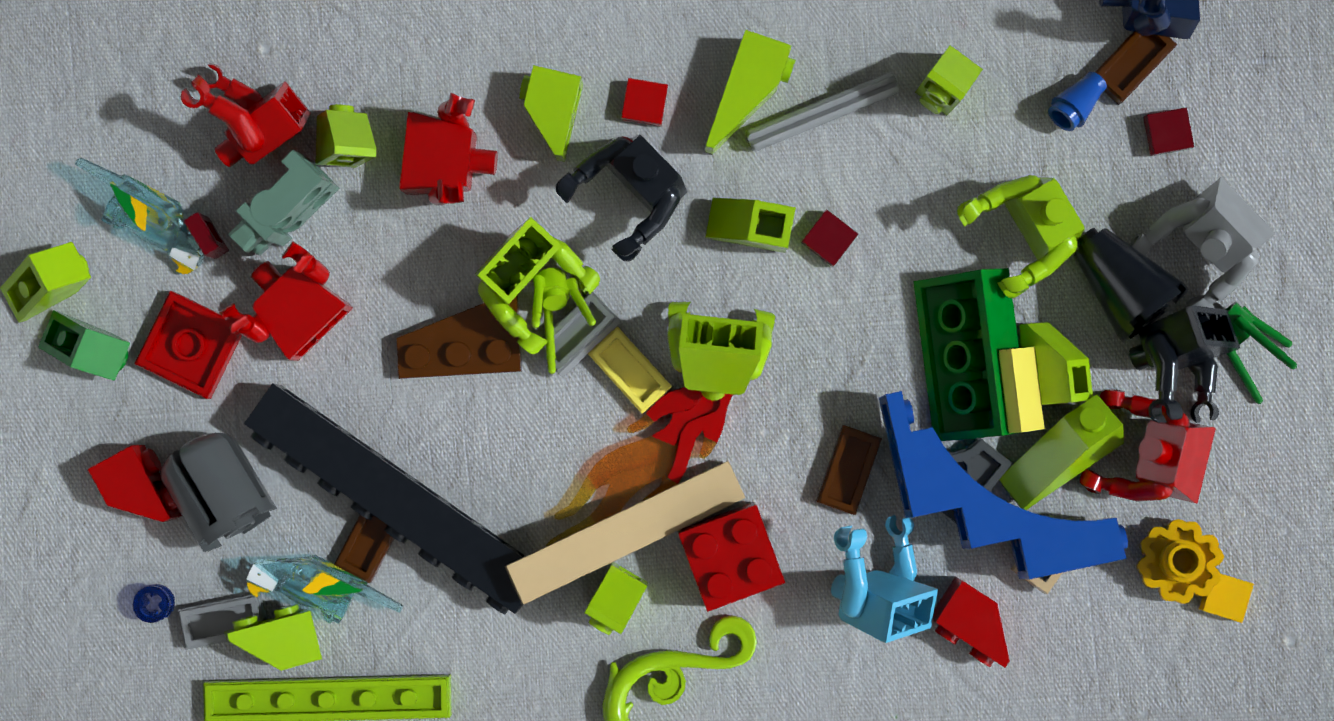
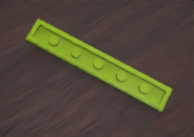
M451 674L211 680L203 683L204 721H346L450 718L452 716Z

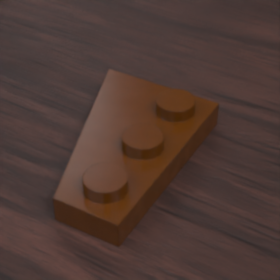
M517 295L509 306L519 314ZM485 303L396 338L399 379L522 372L521 346L517 343L519 338L512 337L505 330Z

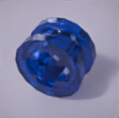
M160 584L144 587L137 592L133 600V611L136 616L147 623H154L167 618L175 607L174 594L168 587ZM149 593L150 597L159 595L162 599L158 604L162 610L159 614L158 610L150 612L146 608L150 603L147 597Z

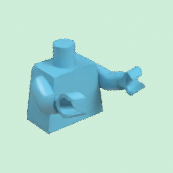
M895 515L888 517L885 523L886 530L894 538L895 544L892 547L895 563L889 573L877 570L866 573L864 558L860 557V548L863 547L867 540L865 529H856L850 533L852 526H845L839 528L834 534L836 547L840 551H845L846 559H843L845 575H838L831 586L832 596L841 600L838 615L842 621L885 643L930 629L938 589L914 581L917 575L913 545L909 544L908 535L914 530V521L911 518L902 519V532L896 526L897 518Z

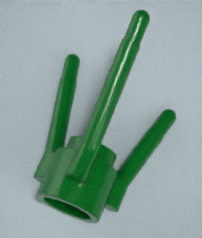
M1234 302L1225 309L1228 311L1239 344L1251 336L1290 369L1297 368V363L1264 334L1287 348L1292 346L1291 340L1254 316L1245 306L1241 307L1237 302ZM1236 351L1226 353L1255 403L1261 404L1263 398Z

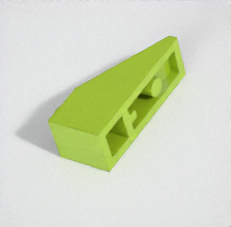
M745 30L705 146L706 153L713 155L776 93L780 81L788 83L796 61L788 57L792 45Z
M1096 394L1059 420L1003 474L999 482L1020 508L1027 510L1124 444L1123 424Z

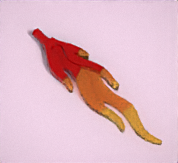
M682 387L662 396L643 417L629 425L627 431L635 433L646 429L659 418L669 413L672 414L670 423L655 434L621 446L598 461L585 478L569 506L556 512L554 517L557 520H561L575 515L599 487L610 484L605 497L587 518L550 539L546 546L620 512L629 499L641 488L661 477L662 482L660 486L649 493L643 500L677 485L687 469L696 438L702 431L704 433L702 447L699 452L700 458H706L717 444L724 427L727 408L733 395L725 394L722 399L712 401L706 399L701 391Z

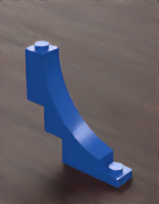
M902 391L879 397L905 518L953 509L962 549H972L1010 540L1019 579L1030 580L1127 559L1124 549L1128 547V538L1124 527L1118 524L1117 518H1102L1088 521L1057 519L1035 514L1006 502L976 482L958 465L942 444L933 427L911 432L909 424L914 423L913 409L909 399H903Z

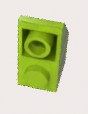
M949 45L915 93L921 96L919 99L920 103L929 111L935 114L942 112L947 116L961 102L983 69Z
M713 197L705 238L785 253L789 246L796 207L751 199Z
M1049 322L1019 325V348H1035L1042 405L1086 401L1093 397L1089 358Z
M612 562L584 612L590 616L588 623L607 635H610L613 630L622 634L648 586V581Z
M298 604L273 610L275 617L258 622L257 615L232 621L234 629L224 631L226 640L280 671L322 659L311 611L307 609L299 610Z

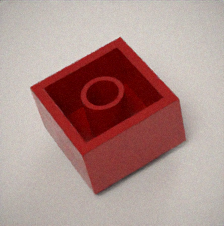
M755 502L678 530L707 612L785 583Z

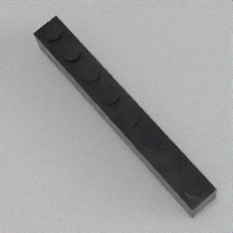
M271 384L244 422V425L253 430L250 436L253 440L269 450L273 446L279 448L287 454L284 458L287 464L302 473L309 469L320 477L317 482L320 487L336 497L340 493L354 501L350 507L369 520L374 516L387 524L384 529L387 534L405 544L407 539L421 548L418 552L420 557L435 567H439L441 563L454 571L452 575L453 580L470 591L476 586L486 593L488 597L485 601L500 613L506 615L508 610L516 614L523 605L505 566L526 555L287 388L279 384Z

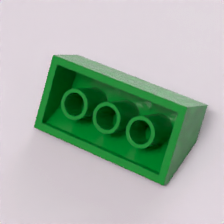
M1009 268L980 269L913 281L931 424L941 441L1010 435L1007 425L999 350L1019 348L1013 299L1005 296L997 283L1010 277Z

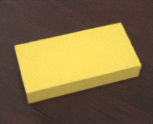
M618 326L588 353L642 414L672 387Z
M1035 348L999 350L1009 434L1045 429Z

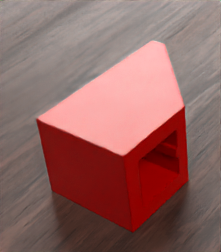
M131 445L88 469L107 506L160 522L176 520L182 516L161 481L159 471L162 466L157 455L152 449H146L145 445Z
M955 576L934 609L933 621L939 624L935 632L955 645L959 639H962L973 647L969 654L986 666L991 667L995 661L1006 668L1010 660L998 603Z

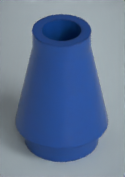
M1088 72L1081 80L1054 97L1051 101L1052 106L1048 109V114L1052 121L1065 131H1073L1076 127H1082L1100 95L1107 88L1105 80L1095 72Z

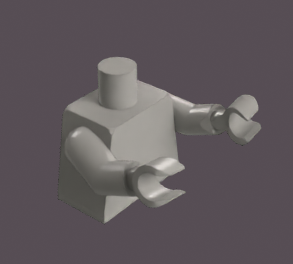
M1220 177L1193 200L1170 208L1149 226L1151 230L1146 235L1143 232L1136 234L1132 238L1131 246L1146 256L1153 244L1161 239L1164 240L1177 227L1184 225L1185 235L1201 250L1202 256L1206 260L1211 261L1221 272H1224L1223 275L1211 283L1206 294L1187 301V307L1193 305L1215 308L1212 304L1218 300L1220 302L1223 301L1247 278L1259 261V254L1256 249L1273 237L1275 232Z

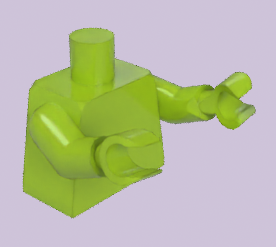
M1028 175L1000 183L980 194L978 198H971L957 207V214L965 227L967 224L970 225L983 211L989 212L1005 204L1037 260L1024 267L1020 275L1008 277L997 282L1008 298L1018 297L1028 290L1029 286L1035 285L1058 269L1076 251L1077 240L1085 230L1079 216L1055 178Z
M532 217L528 218L509 235L477 270L475 275L481 280L478 285V294L495 319L512 337L519 338L517 343L530 354H536L548 341L528 330L525 320L509 306L511 301L550 258L555 260L566 273H570L577 279L578 288L584 295L587 293L590 295L596 289L600 282V276L591 267H583L582 260L565 242L552 237Z
M670 302L668 307L669 324L667 339L672 366L675 370L682 373L684 387L689 390L701 391L706 399L712 401L722 399L725 394H744L749 382L760 377L772 347L775 315L758 309H754L757 320L752 319V321L692 315L690 312H686L691 302Z

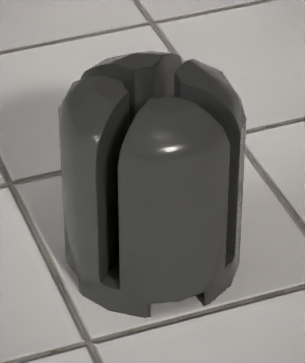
M227 433L205 434L192 439L184 444L180 450H176L169 455L160 470L161 481L203 552H209L221 547L222 545L218 539L223 536L225 539H229L241 532L243 534L247 533L271 517L269 511L277 509L238 442Z

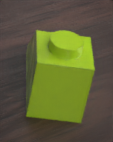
M533 65L531 76L524 75L519 99L525 100L524 107L556 160L565 162L583 88L582 77Z
M335 104L330 105L329 110H325L317 115L315 165L356 168L376 158V146L366 113L354 112V107L350 105Z
M69 242L28 255L0 289L18 323H21L76 294L91 279L87 261L78 253L73 242Z

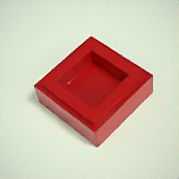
M628 78L621 119L661 127L668 84Z

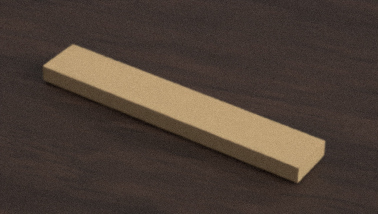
M726 461L506 565L505 568L521 604L524 605L743 500L745 495L729 461Z

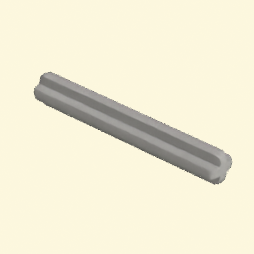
M893 73L884 74L749 129L746 132L747 142L752 151L756 152L894 96L899 91L897 79Z

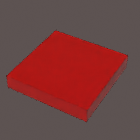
M169 291L134 364L206 399H211L242 334L238 331L232 334L229 324L218 312L179 293Z

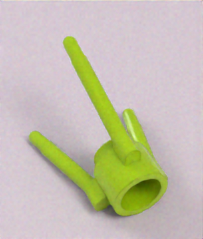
M546 268L533 277L534 298L531 324L533 328L540 326L543 305L545 339L548 341L546 344L547 368L549 374H554L556 372L553 311L564 308L571 295L590 326H594L596 320L578 290L577 279H567L566 273L559 268Z

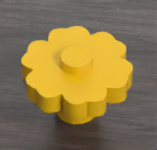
M1180 519L1172 520L1166 529L1163 527L1151 528L1147 537L1143 538L1139 543V549L1145 555L1136 564L1142 582L1148 588H1158L1159 596L1164 601L1186 604L1191 601L1194 594L1208 596L1214 586L1221 581V574L1216 566L1223 561L1224 554L1219 548L1217 538L1213 535H1202L1201 527L1196 522H1185Z

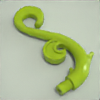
M733 615L722 617L714 623L709 635V646L712 650H719V641L726 634H734L740 640L741 647L739 651L730 657H714L668 650L639 656L625 664L620 670L616 662H612L602 703L604 721H630L628 715L633 707V703L629 702L626 704L628 692L636 681L647 673L660 670L666 673L665 682H658L654 676L650 677L648 682V693L652 700L661 705H666L677 701L685 691L686 679L681 668L718 670L731 669L743 665L751 659L757 644L755 631L751 624L742 617Z

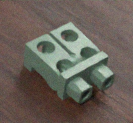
M292 150L281 161L289 170L270 189L257 193L252 199L251 204L244 202L236 210L243 220L228 235L245 252L250 253L253 251L259 256L273 243L285 246L292 239L288 233L299 229L340 188L318 165H315L313 160Z

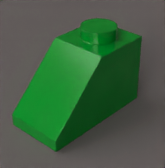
M53 310L38 348L71 368L115 381L118 372L124 368L127 362L130 342L111 332Z

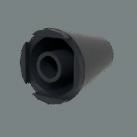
M1092 228L1077 240L1079 249L1075 252L1074 256L1117 337L1123 343L1128 338L1132 339L1138 335L1141 328L1152 324L1166 313L1164 310L1169 306L1167 304L1169 301L1172 300L1176 304L1189 290L1182 281L1107 228L1099 232Z

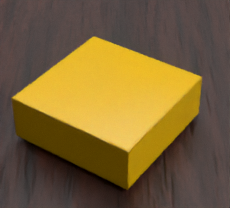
M1221 574V581L1214 586L1212 592L1208 596H1202L1199 610L1243 623L1254 584Z

